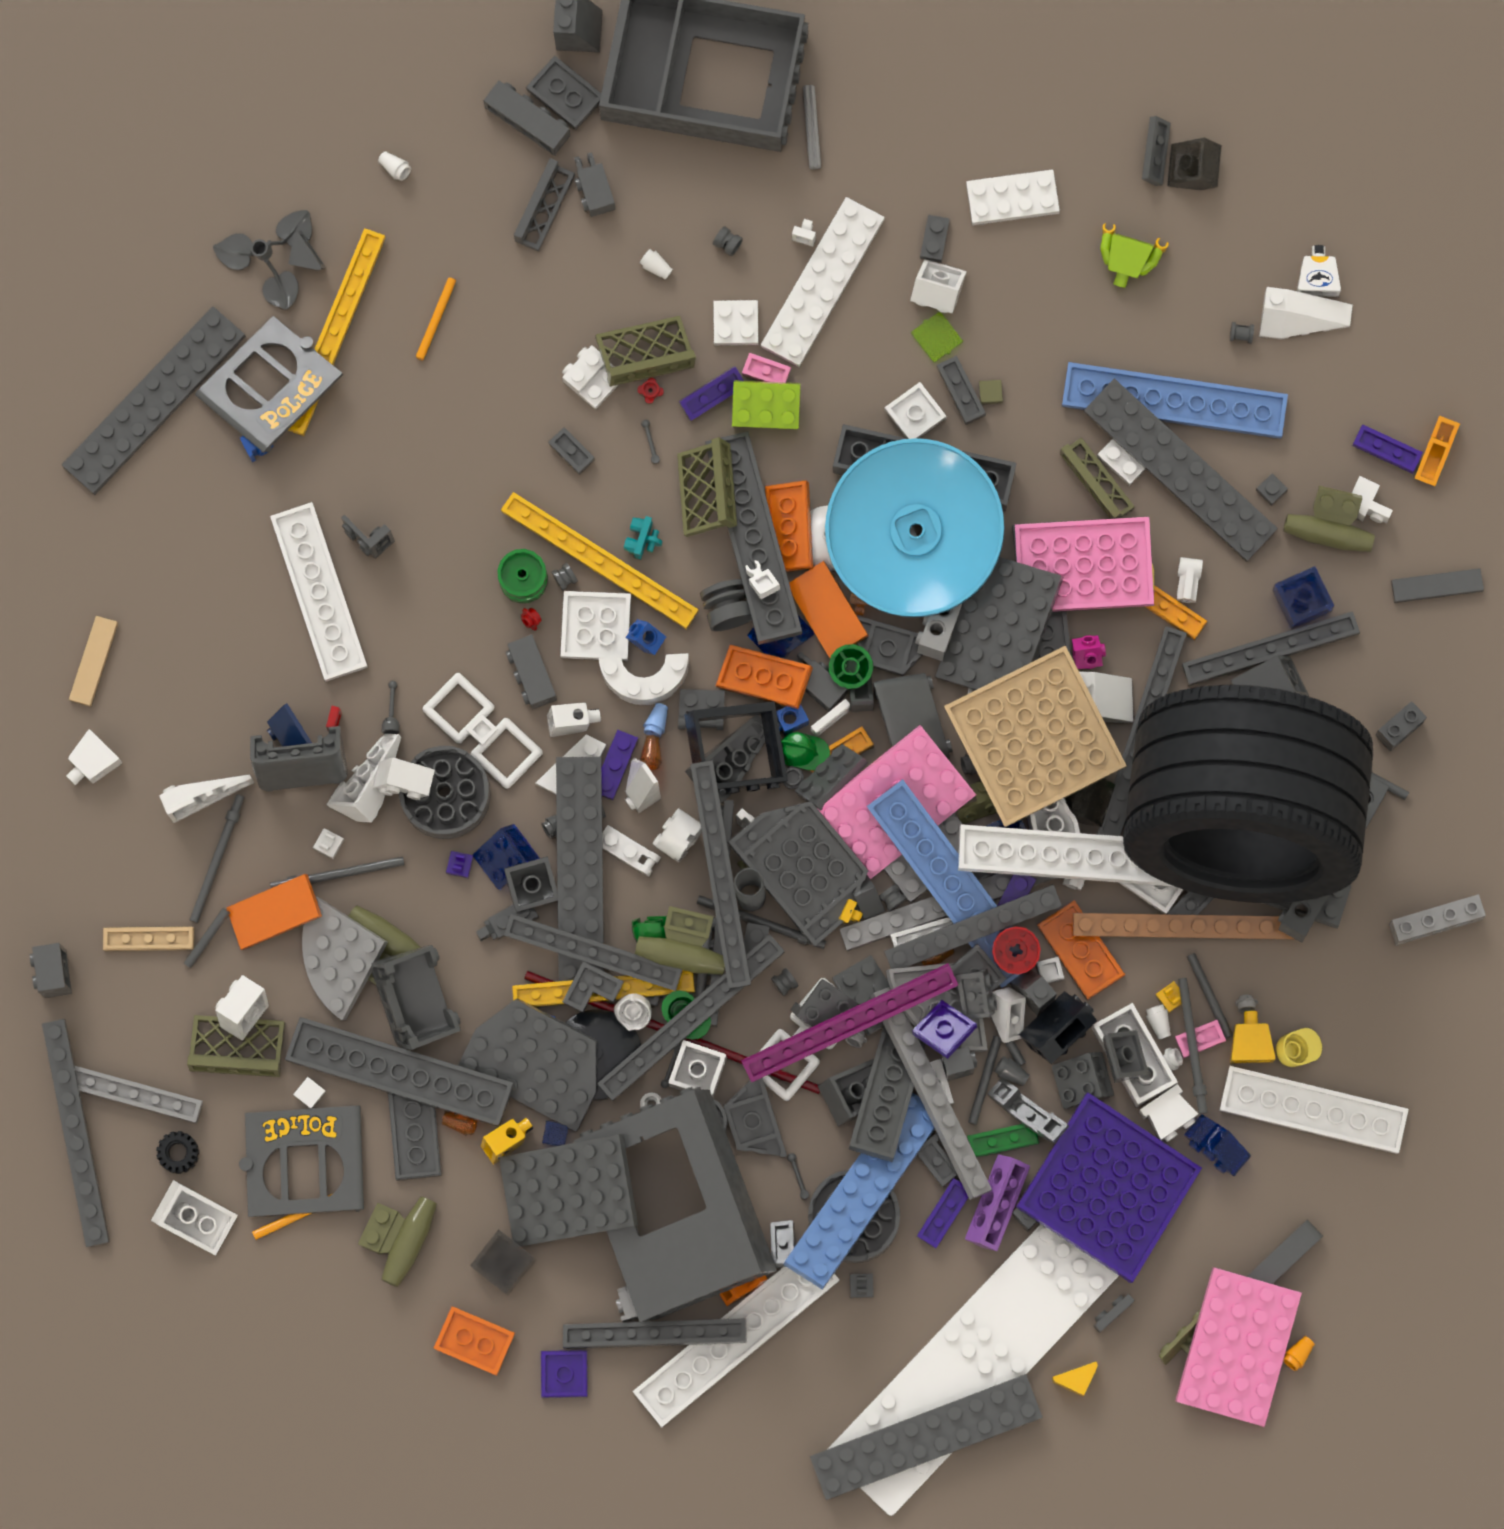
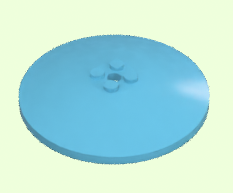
M917 438L886 443L869 451L854 462L843 474L832 493L825 522L828 553L843 583L852 593L869 606L882 612L902 617H927L940 614L959 606L972 597L988 580L998 562L1003 546L1005 529L1004 514L999 495L992 481L980 465L970 456L951 445ZM913 525L922 526L923 531L921 535H911L910 529Z

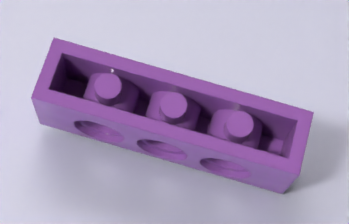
M998 1154L988 1178L992 1190L981 1196L965 1240L982 1248L993 1251L998 1250L1030 1169L1029 1165L1015 1158Z

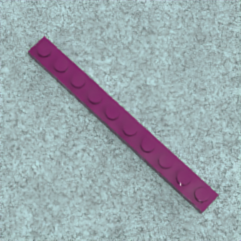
M947 963L741 1060L752 1083L958 986V983L950 965Z

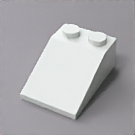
M1079 672L1104 722L1133 723L1132 678L1098 672Z
M173 1180L151 1221L216 1256L238 1215Z

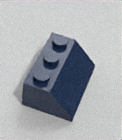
M288 703L283 705L267 721L270 727L267 729V732L273 741L278 739L281 747L312 743Z

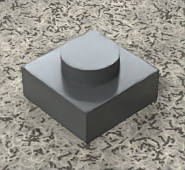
M1273 473L1256 488V491L1271 506L1288 490Z

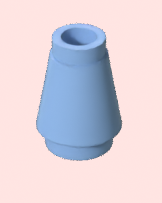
M661 703L655 704L643 725L646 735L660 738L665 733L668 710L666 705Z

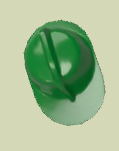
M793 732L781 740L784 761L788 766L815 771L816 767L830 756L828 744L816 736Z
M678 990L671 992L662 1002L661 1010L663 1017L669 1022L695 998L686 991ZM711 1018L707 1019L693 1031L687 1039H699L706 1035L710 1029Z

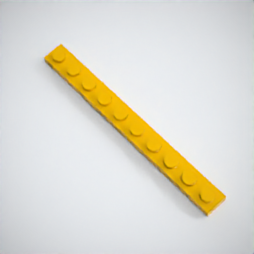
M366 228L363 230L314 349L332 365H334L385 241V235ZM318 401L288 431L304 436Z
M513 492L502 507V513L686 630L698 614L699 609Z

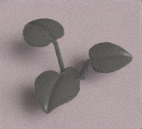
M308 210L296 211L280 220L276 227V234L283 239L282 241L268 240L266 243L264 240L258 239L252 243L248 236L239 233L230 235L223 241L213 245L214 252L224 265L233 270L247 268L250 264V256L255 255L259 260L264 261L275 276L265 281L262 288L264 298L271 305L284 310L289 309L298 296V281L289 271L278 275L269 261L273 253L271 246L284 245L287 242L292 247L293 236L297 231H302L309 241L312 236L310 212Z

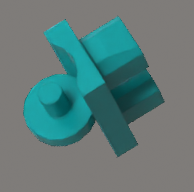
M645 516V519H632L630 531L640 533L638 540L627 537L623 548L625 551L634 554L635 559H642L646 543H648V552H653L655 546H662L663 541L657 538L658 530L653 529L651 536H649L653 525L652 517Z

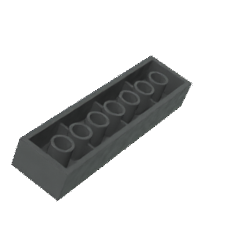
M843 424L833 463V473L843 475L854 462L869 451L886 443L908 438ZM962 451L977 462L986 472L999 495L1002 509L1006 512L1017 463Z

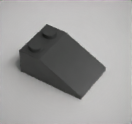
M874 1059L829 1077L818 1085L838 1127L857 1119Z

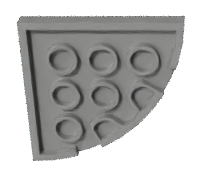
M315 896L322 917L304 924L302 935L304 965L310 983L323 1004L338 1018L346 1020L372 973L371 963L379 960L388 942L321 898Z
M945 964L888 969L886 974L890 989L892 990ZM952 988L903 1011V1014L916 1027L941 1000L962 1013L959 993L955 988ZM983 1018L971 1019L977 1024V1028L957 1049L969 1047L970 1052H985L988 1049Z

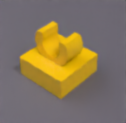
M851 899L847 900L839 917L840 920L844 921L843 923H848L849 920L859 922L863 913L854 910L857 902Z
M1175 981L1155 994L1168 1013L1182 1004L1180 990Z

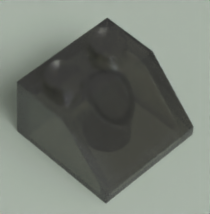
M1205 137L1171 144L1167 186L1193 190L1218 187L1222 145Z

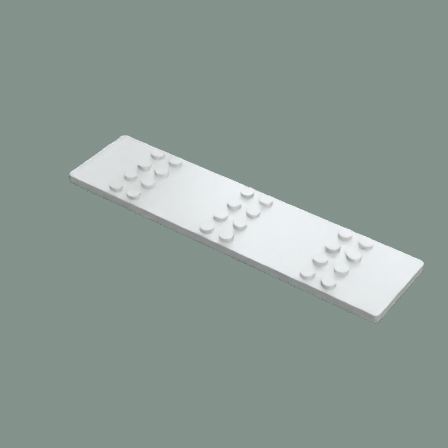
M1040 1224L828 1449L1027 1374L1119 1275ZM952 1453L860 1488L889 1516H893Z

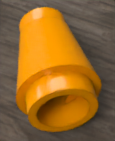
M1304 1336L1285 1352L1283 1362L1294 1371L1303 1368L1315 1345L1314 1342Z

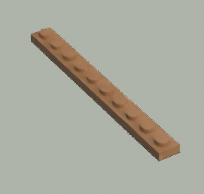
M1073 913V936L1296 940L1278 930L1281 924L1278 921L1280 916Z

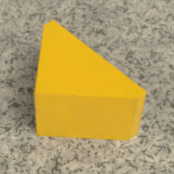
M1097 1362L1052 1377L1053 1383L1083 1397L1098 1367Z

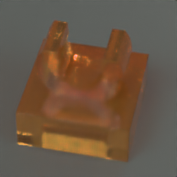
M851 592L849 603L856 604V615L864 616L865 605L868 604Z

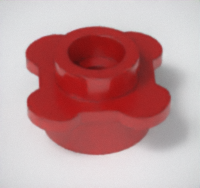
M649 378L643 385H639L637 388L638 393L644 396L645 402L648 404L653 403L655 398L664 394L663 388L659 387L655 378Z
M524 608L521 614L523 624L527 628L536 631L537 625L542 621L539 613L533 608L528 610Z

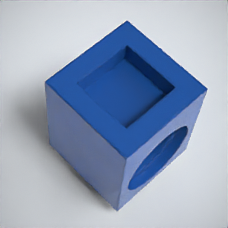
M637 619L630 626L629 633L625 638L643 652L655 655L666 639V636L650 623Z
M801 703L799 709L786 706L776 711L779 731H783L785 736L809 725V719ZM793 715L796 717V721L793 724H787L784 722V717Z

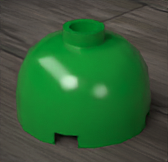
M855 644L843 645L837 648L831 655L829 673L833 681L839 686L847 689L858 688L866 684L871 678L873 660L869 652L863 647Z
M667 916L647 917L645 922H641L640 918L632 920V933L635 941H638L639 936L666 938L664 926Z

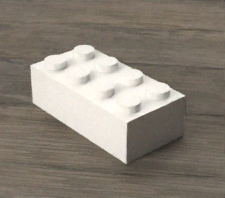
M1133 1003L1092 1026L1091 1029L1105 1053L1102 1040L1105 1034L1137 1030L1149 1074L1122 1081L1136 1108L1177 1085L1178 1081Z

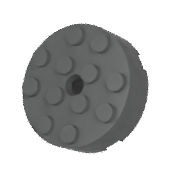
M436 746L417 754L410 763L431 768L435 771L428 796L415 800L408 798L407 793L399 792L401 806L410 823L423 834L437 839H453L471 832L484 819L491 798L490 784L482 765L467 751L453 746ZM448 787L451 791L447 796L443 797L438 794L442 788Z
M849 1170L839 1171L830 1175L817 1187L809 1204V1226ZM893 1190L842 1262H867L877 1258L891 1246L900 1224L899 1203Z

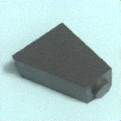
M1032 970L1022 973L1010 982L1015 991L1026 997V1004L1037 1016L1055 1000L1057 995L1048 982Z

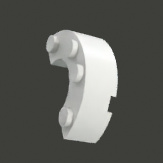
M688 653L666 655L665 663L661 670L655 675L645 678L636 677L629 673L623 666L621 657L599 658V664L606 685L620 699L636 705H653L670 698L682 686L689 669Z

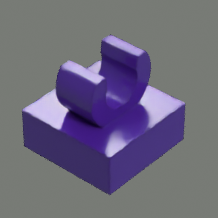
M451 851L446 874L469 879L473 855Z

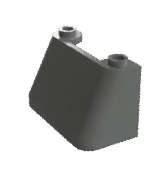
M925 673L873 682L874 696L878 700V706L883 717L891 748L921 725L949 760V753L953 752L950 740H945L930 689H934L931 676L926 677Z
M340 726L329 727V734L325 737L318 735L317 743L274 747L273 741H268V744L265 743L262 735L250 736V760L261 790L270 792L298 787L339 784L347 778V762Z
M433 945L423 946L371 963L372 974L394 1040L398 1047L413 1050L461 1031L459 1015L457 1012L447 1009L434 969L437 966L439 954L436 948H433Z

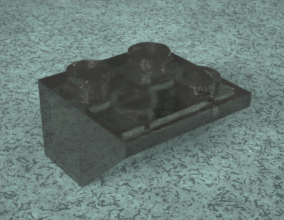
M1104 778L1064 799L1079 823L1102 827L1115 784Z

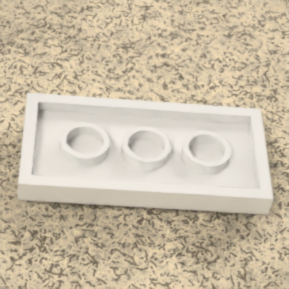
M1053 170L966 181L972 225L1054 215L1060 212Z

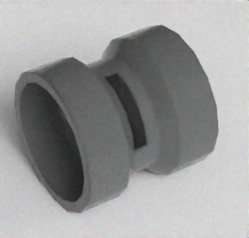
M724 226L716 235L713 245L717 248H723L726 254L733 256L739 249L743 238L732 234L731 230Z

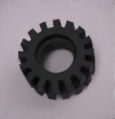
M173 1131L169 1135H164V1138L160 1139L158 1142L159 1146L156 1148V1156L161 1166L169 1172L182 1174L181 1172L186 1173L190 1168L193 1169L195 1162H198L199 1159L198 1145L195 1140L182 1131ZM175 1144H182L186 1148V1156L180 1161L172 1160L169 1155L170 1148Z

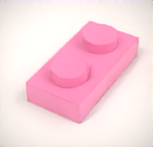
M749 353L742 375L761 382L786 383L791 367Z
M1218 1020L1195 1028L1198 1053L1226 1042ZM1185 1032L1175 1036L1183 1059L1190 1056Z

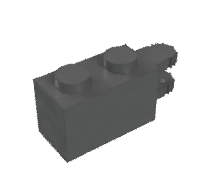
M591 152L587 153L590 167L583 169L579 156L574 157L578 174L575 183L578 192L582 191L584 198L581 199L584 211H589L590 217L616 210L603 164L596 165Z
M799 652L797 654L798 659L802 663L813 667L805 692L825 710L830 712L848 694V689L839 686L833 681L829 668L823 662L817 663L815 660L812 661L805 654Z

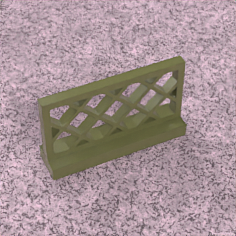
M680 316L595 335L610 387L694 368L696 356L694 350H691ZM677 324L678 332L676 335L665 330L667 325ZM653 329L658 332L655 340L644 335L646 330ZM632 334L638 338L632 345L623 340L625 335ZM661 335L672 339L668 347L658 342ZM611 339L616 344L613 349H610L603 345L602 340ZM641 339L651 344L647 352L636 347ZM675 342L684 345L686 351L676 352L671 348ZM619 344L630 349L626 357L616 352ZM654 346L665 351L663 356L656 357L650 354ZM633 351L644 356L638 362L629 359ZM612 356L623 361L620 366L611 368L609 360Z
M720 437L711 439L712 443L677 454L683 532L686 537L723 526L728 528L737 526L731 447L728 442ZM712 450L713 456L706 463L702 459L708 451ZM693 456L696 459L690 468L687 469L685 467V458ZM701 462L706 467L700 476H697L693 472ZM713 470L714 477L710 483H707L704 479L709 471ZM693 475L697 480L692 488L688 489L687 481ZM703 482L707 485V488L700 497L695 492ZM714 490L716 497L710 504L705 500L711 491ZM694 495L699 500L691 510L688 503ZM703 503H705L709 506V508L707 509L703 517H701L697 514V512L699 511ZM715 510L718 515V521L709 523L707 520ZM695 516L700 519L699 523L695 528L690 529L691 521Z
M194 1015L190 1055L187 1061L189 1071L280 1077L285 1022L259 1019L254 1025L258 1031L250 1038L245 1037V1042L235 1049L229 1042L234 1035L230 1033L225 1037L219 1030L220 1024L216 1016ZM199 1022H209L213 1028L205 1035H202L198 1030ZM269 1027H279L278 1035L272 1040L264 1033ZM216 1031L223 1040L212 1047L206 1039ZM259 1035H262L268 1043L258 1050L252 1044V1041ZM203 1041L210 1048L204 1055L195 1054L196 1047ZM227 1043L233 1051L227 1056H220L216 1050ZM249 1044L255 1053L249 1058H244L239 1051ZM272 1046L276 1051V1059H265L261 1053Z

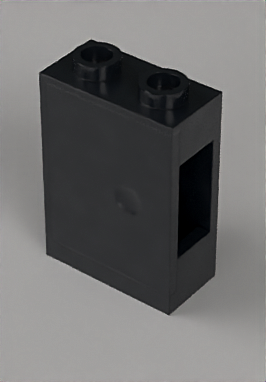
M1064 991L1019 1033V1036L1032 1051L1052 1064L1061 1055L1067 1054L1068 1048L1079 1038H1083L1086 1035V1031L1097 1020L1092 1014L1094 1012L1093 1008L1087 1002L1083 1003L1075 994L1071 996Z

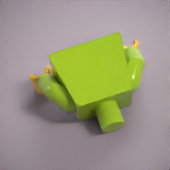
M1106 223L1103 224L1100 246L1104 263L1108 265V270L1117 272L1113 284L1119 287L1126 288L1129 276L1138 278L1140 275H1147L1157 266L1162 254L1169 245L1167 242L1164 247L1158 244L1160 238L1153 245L1116 233L1115 224H1113L1112 230H1106Z

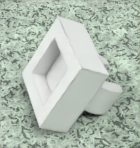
M804 219L802 227L794 226L792 241L813 247L816 239V232L811 231L813 221Z
M324 828L313 848L334 859L344 842V838Z

